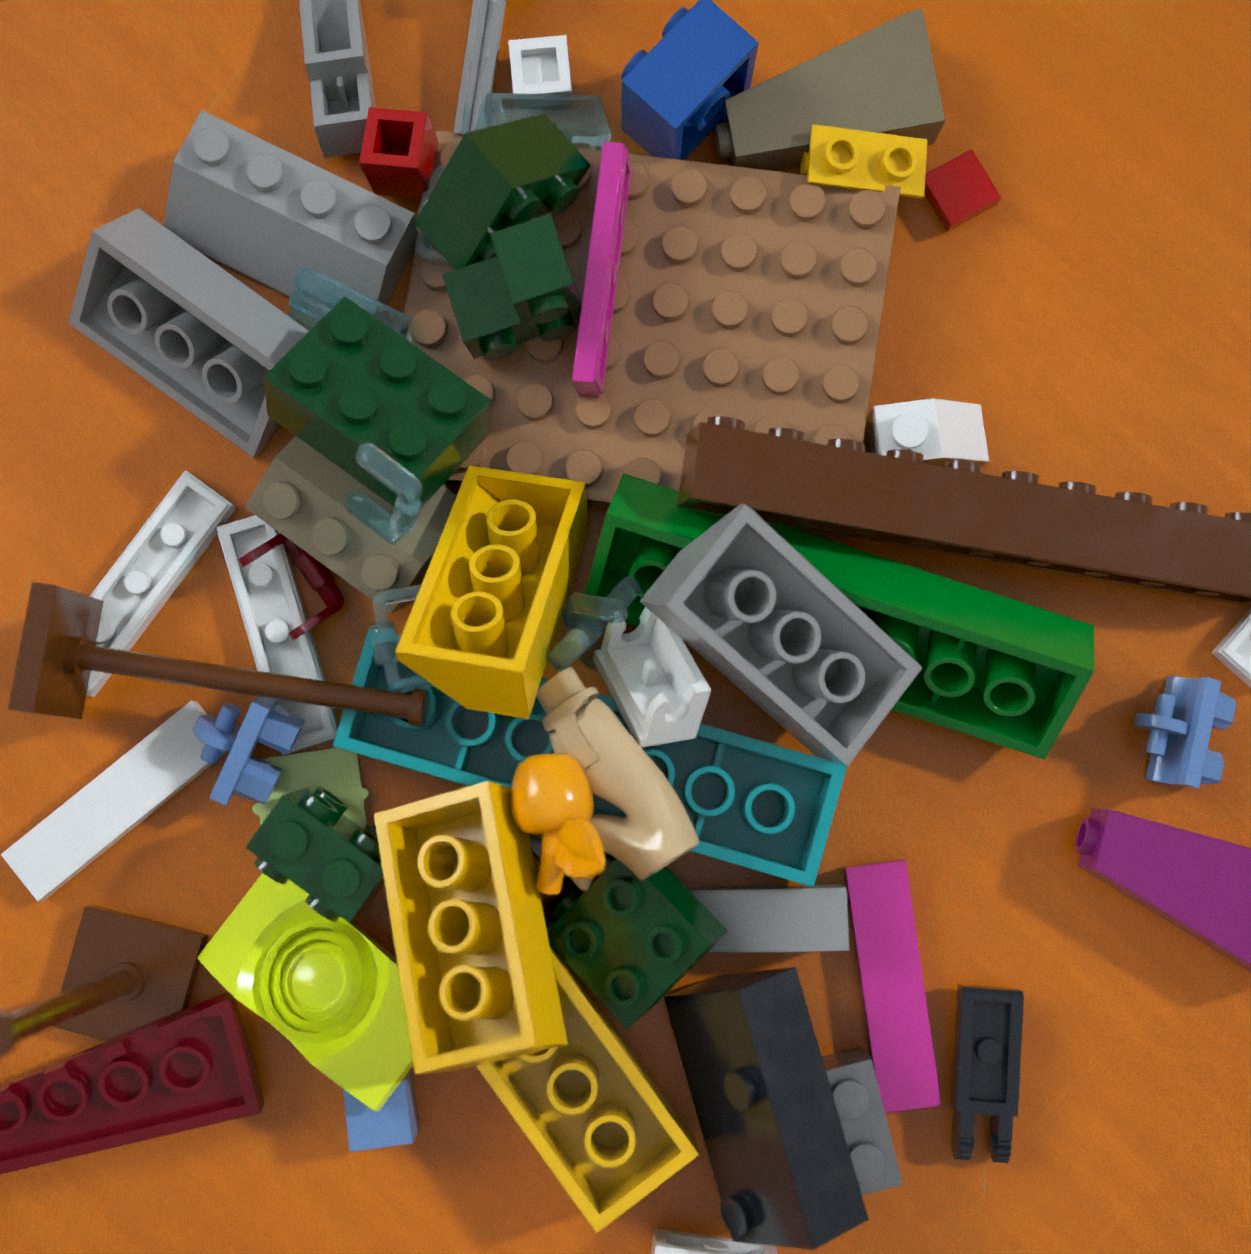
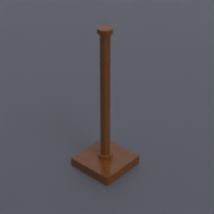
M32 582L8 709L82 719L90 672L97 671L408 719L409 726L423 728L429 708V691L415 688L412 694L95 646L104 601L57 585Z
M93 904L85 906L60 994L10 1013L0 1011V1058L11 1053L19 1041L51 1027L109 1041L187 1009L200 966V961L197 957L205 948L208 935Z

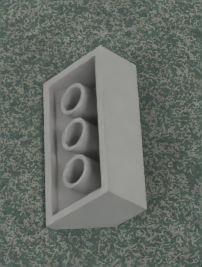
M203 110L200 111L173 161L163 225L210 260L324 316L345 296L378 320L381 319L415 253L417 236L420 231L419 227L414 223L416 216L413 212Z
M139 208L92 230L68 321L75 329L253 458L262 452L281 427L278 422L267 415L263 376L309 332L302 325Z
M746 504L737 506L678 552L639 601L815 756L847 767L923 668Z

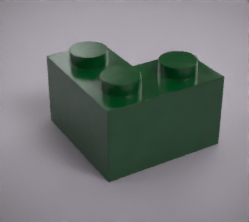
M546 113L467 132L463 135L414 223L456 270L497 256L490 233L529 221L543 214L551 212L553 215H557L568 209L578 198L580 189L577 186L591 164Z
M551 213L490 233L497 256L442 274L463 343L473 359L481 356L486 360L506 357L518 349L517 344L541 337L543 341L563 338L574 332L576 329L575 325L580 322L582 305Z

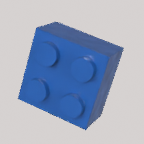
M699 0L690 10L686 7L680 8L665 25L662 31L663 38L649 53L645 49L637 52L627 63L621 74V130L650 156L686 160L714 131V124L722 123L725 100L751 87L759 42L712 0Z

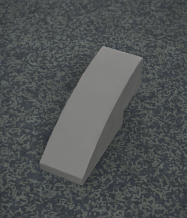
M299 0L304 63L310 80L313 123L323 157L329 158L361 153L369 107L376 108L361 1Z
M841 884L814 885V887L808 885H754L687 888L728 931L708 952L849 950L847 889Z

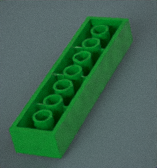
M623 473L606 513L580 608L608 618L621 613L625 623L638 627L640 624L639 617L645 608L639 601L678 552L726 515L677 507L679 491ZM766 522L923 667L891 710L1045 760L1094 673V625L798 529Z

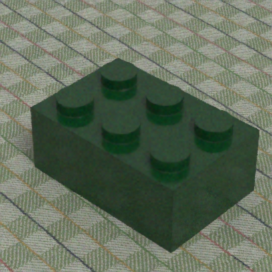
M345 296L263 376L267 415L410 519L419 512L487 437L491 399Z

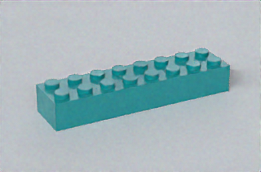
M369 627L352 685L412 694L415 688L428 690L429 708L426 722L423 728L409 726L408 719L344 709L333 743L334 747L467 786L490 781L511 787L518 764L524 759L533 755L555 754L549 736L551 731L546 732L541 722L547 714L537 698H535L529 719L466 709L397 660L395 651L401 638L400 635ZM542 677L539 688L550 679ZM598 694L596 698L611 708L630 733L613 698ZM700 723L695 739L641 747L670 782L694 826L700 844L693 848L692 852L814 887L847 766ZM593 794V814L626 817L622 810Z

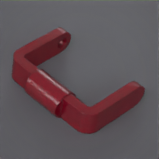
M280 533L248 552L238 561L244 568L281 544H284L295 559L294 563L327 606V608L288 633L294 641L339 611L344 605V598L332 579L334 577L328 568Z

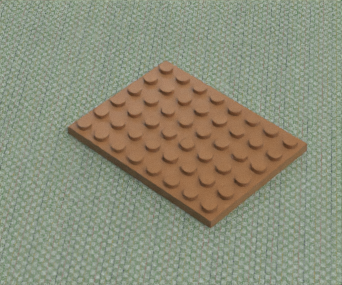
M436 130L435 134L439 142L432 190L463 135ZM576 147L591 166L577 186L580 189V194L575 202L562 213L557 215L551 213L582 305L602 150ZM629 154L632 173L603 394H600V398L579 396L572 382L579 324L575 325L576 329L574 332L557 340L543 341L541 337L517 344L518 349L514 353L500 359L486 360L483 356L473 359L463 343L442 274L455 269L425 234L419 230L400 336L491 399L487 437L445 483L461 485L470 465L586 482L587 503L610 506L623 473L679 491L687 434L700 422L707 423V419L713 416L739 419L745 423L744 430L764 434L768 433V429L777 427L799 430L805 433V441L827 445L830 439H850L863 443L900 186L885 185V191L852 190L807 184L808 175ZM424 197L423 206L428 199L427 197ZM543 214V215L534 217V218H532V219H535V218H538V217H541V216H544V215H547V214ZM791 527L819 537L846 541L849 536Z

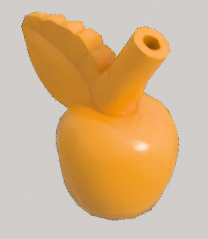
M567 753L540 754L527 757L518 764L511 786V812L515 824L525 833L542 835L541 861L535 887L538 891L545 894L555 895L560 893L564 874L569 877L573 876V879L593 878L594 875H599L604 871L606 863L599 835L594 826L589 822L594 808L590 784L575 757Z

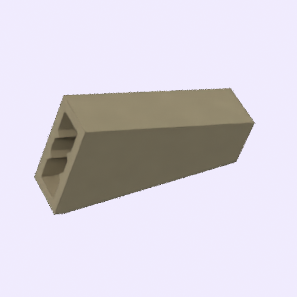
M923 9L911 10L725 100L722 123L714 124V140L718 159H728L729 166L769 171L800 167L803 153L809 152L812 124L928 139L927 145L934 144L945 122V116Z

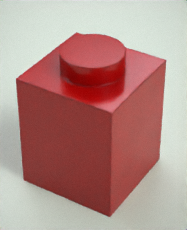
M369 107L359 164L374 194L424 200V197L428 198L431 194L439 141L427 112Z

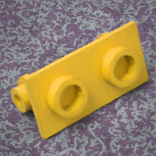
M812 124L809 152H804L802 155L800 174L808 175L807 184L873 191H885V185L900 186L899 196L922 199L925 190L928 139Z

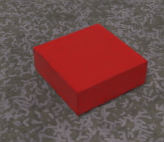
M972 149L925 174L924 194L947 232L997 205L1001 199L1000 194Z

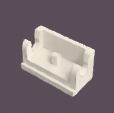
M646 607L639 617V626L630 633L623 634L626 629V623L621 613L614 615L607 624L601 650H595L593 661L632 737L640 747L695 739L711 689L682 638Z

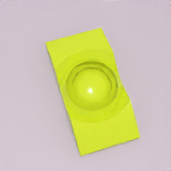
M262 873L197 959L235 999L284 1035L310 1064L373 1111H380L414 1065L397 958L352 921L348 923L339 917L336 922H333L318 914L305 901L309 894L292 881L288 880L283 885Z

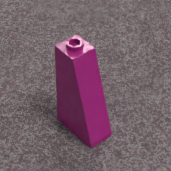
M1092 808L1090 818L1085 817L1081 821L1076 834L1075 851L1080 853L1078 867L1251 972V848L1118 811Z

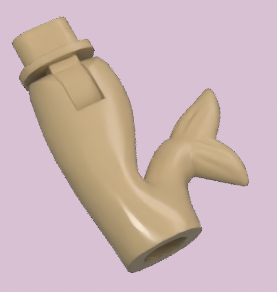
M573 667L566 668L538 689L536 698L547 714L541 722L546 732L551 731L549 736L554 753H567L575 757L588 779L592 794L608 801L626 814V817L592 814L589 822L594 826L599 835L603 851L614 856L634 872L640 880H643L700 844L698 836L681 800L662 771L630 735L611 708L596 698L599 694L596 688H585ZM570 876L583 891L589 890L593 878L573 879V876Z

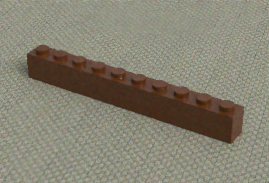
M709 417L707 423L700 422L687 434L677 507L727 515L740 504H746L762 520L768 523L1234 604L1251 605V513H1226L1223 518L1207 515L1208 507L1198 503L1176 502L1171 503L1169 508L1152 505V496L1143 493L1118 492L1115 493V497L1096 494L1095 485L1084 482H1061L1059 487L1039 484V476L1029 472L1006 471L1002 473V477L981 473L982 465L969 461L951 460L946 461L944 466L923 463V454L910 450H888L886 456L864 452L865 444L850 439H830L827 445L805 441L804 432L790 428H770L767 434L744 430L745 423L743 421L730 417Z

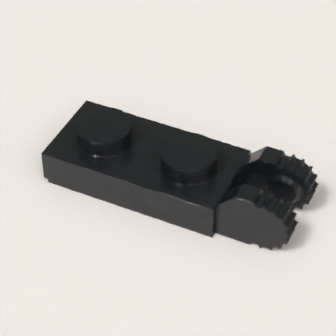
M958 984L951 1108L955 1111L952 1119L951 1143L954 1159L970 1160L974 1148L975 1114L992 1115L988 1139L992 1162L1008 1163L1010 1161L1013 1117H1018L1024 1003L1023 991L1020 989Z

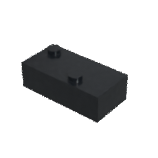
M796 967L718 975L665 996L664 1000L722 1202V1218L730 1230L732 1241L815 1250L869 1220Z

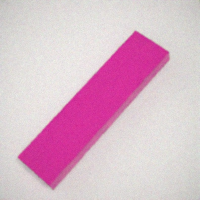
M603 142L572 382L579 396L600 398V394H603L632 173L628 148L625 147V143Z
M899 859L843 867L869 1054L872 1059L885 1113L941 1106L906 860Z

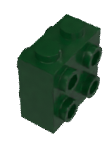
M320 786L314 792L306 787L284 794L245 848L258 856L254 864L266 876L283 885L290 880L309 894L305 899L306 903L318 914L333 922H336L341 917L350 923L368 907L385 883L376 825L367 822L364 828L358 826L343 815L348 806L337 796Z
M606 853L604 855L606 859L604 871L595 876L597 879L591 884L589 890L582 893L579 888L574 889L553 909L551 914L557 921L547 931L549 945L625 1028L629 1029L645 1016L728 931L667 867L640 880L634 872L618 859Z

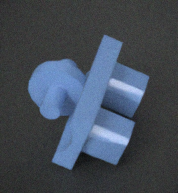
M1167 676L1164 694H1158L1154 714H1135L1133 726L1150 731L1146 753L1151 755L1145 780L1159 784L1199 789L1200 784H1218L1221 782L1225 761L1221 753L1208 750L1209 739L1212 729L1226 730L1233 723L1237 705L1235 699L1220 692L1222 681L1209 677L1184 678Z
M260 696L252 701L241 727L235 724L241 710L231 703H223L218 716H199L192 732L199 740L205 743L200 758L207 763L217 764L222 751L229 752L209 798L226 806L235 794L241 798L265 805L277 784L282 769L253 757L258 744H264L288 755L298 738L305 720L278 705L279 699Z

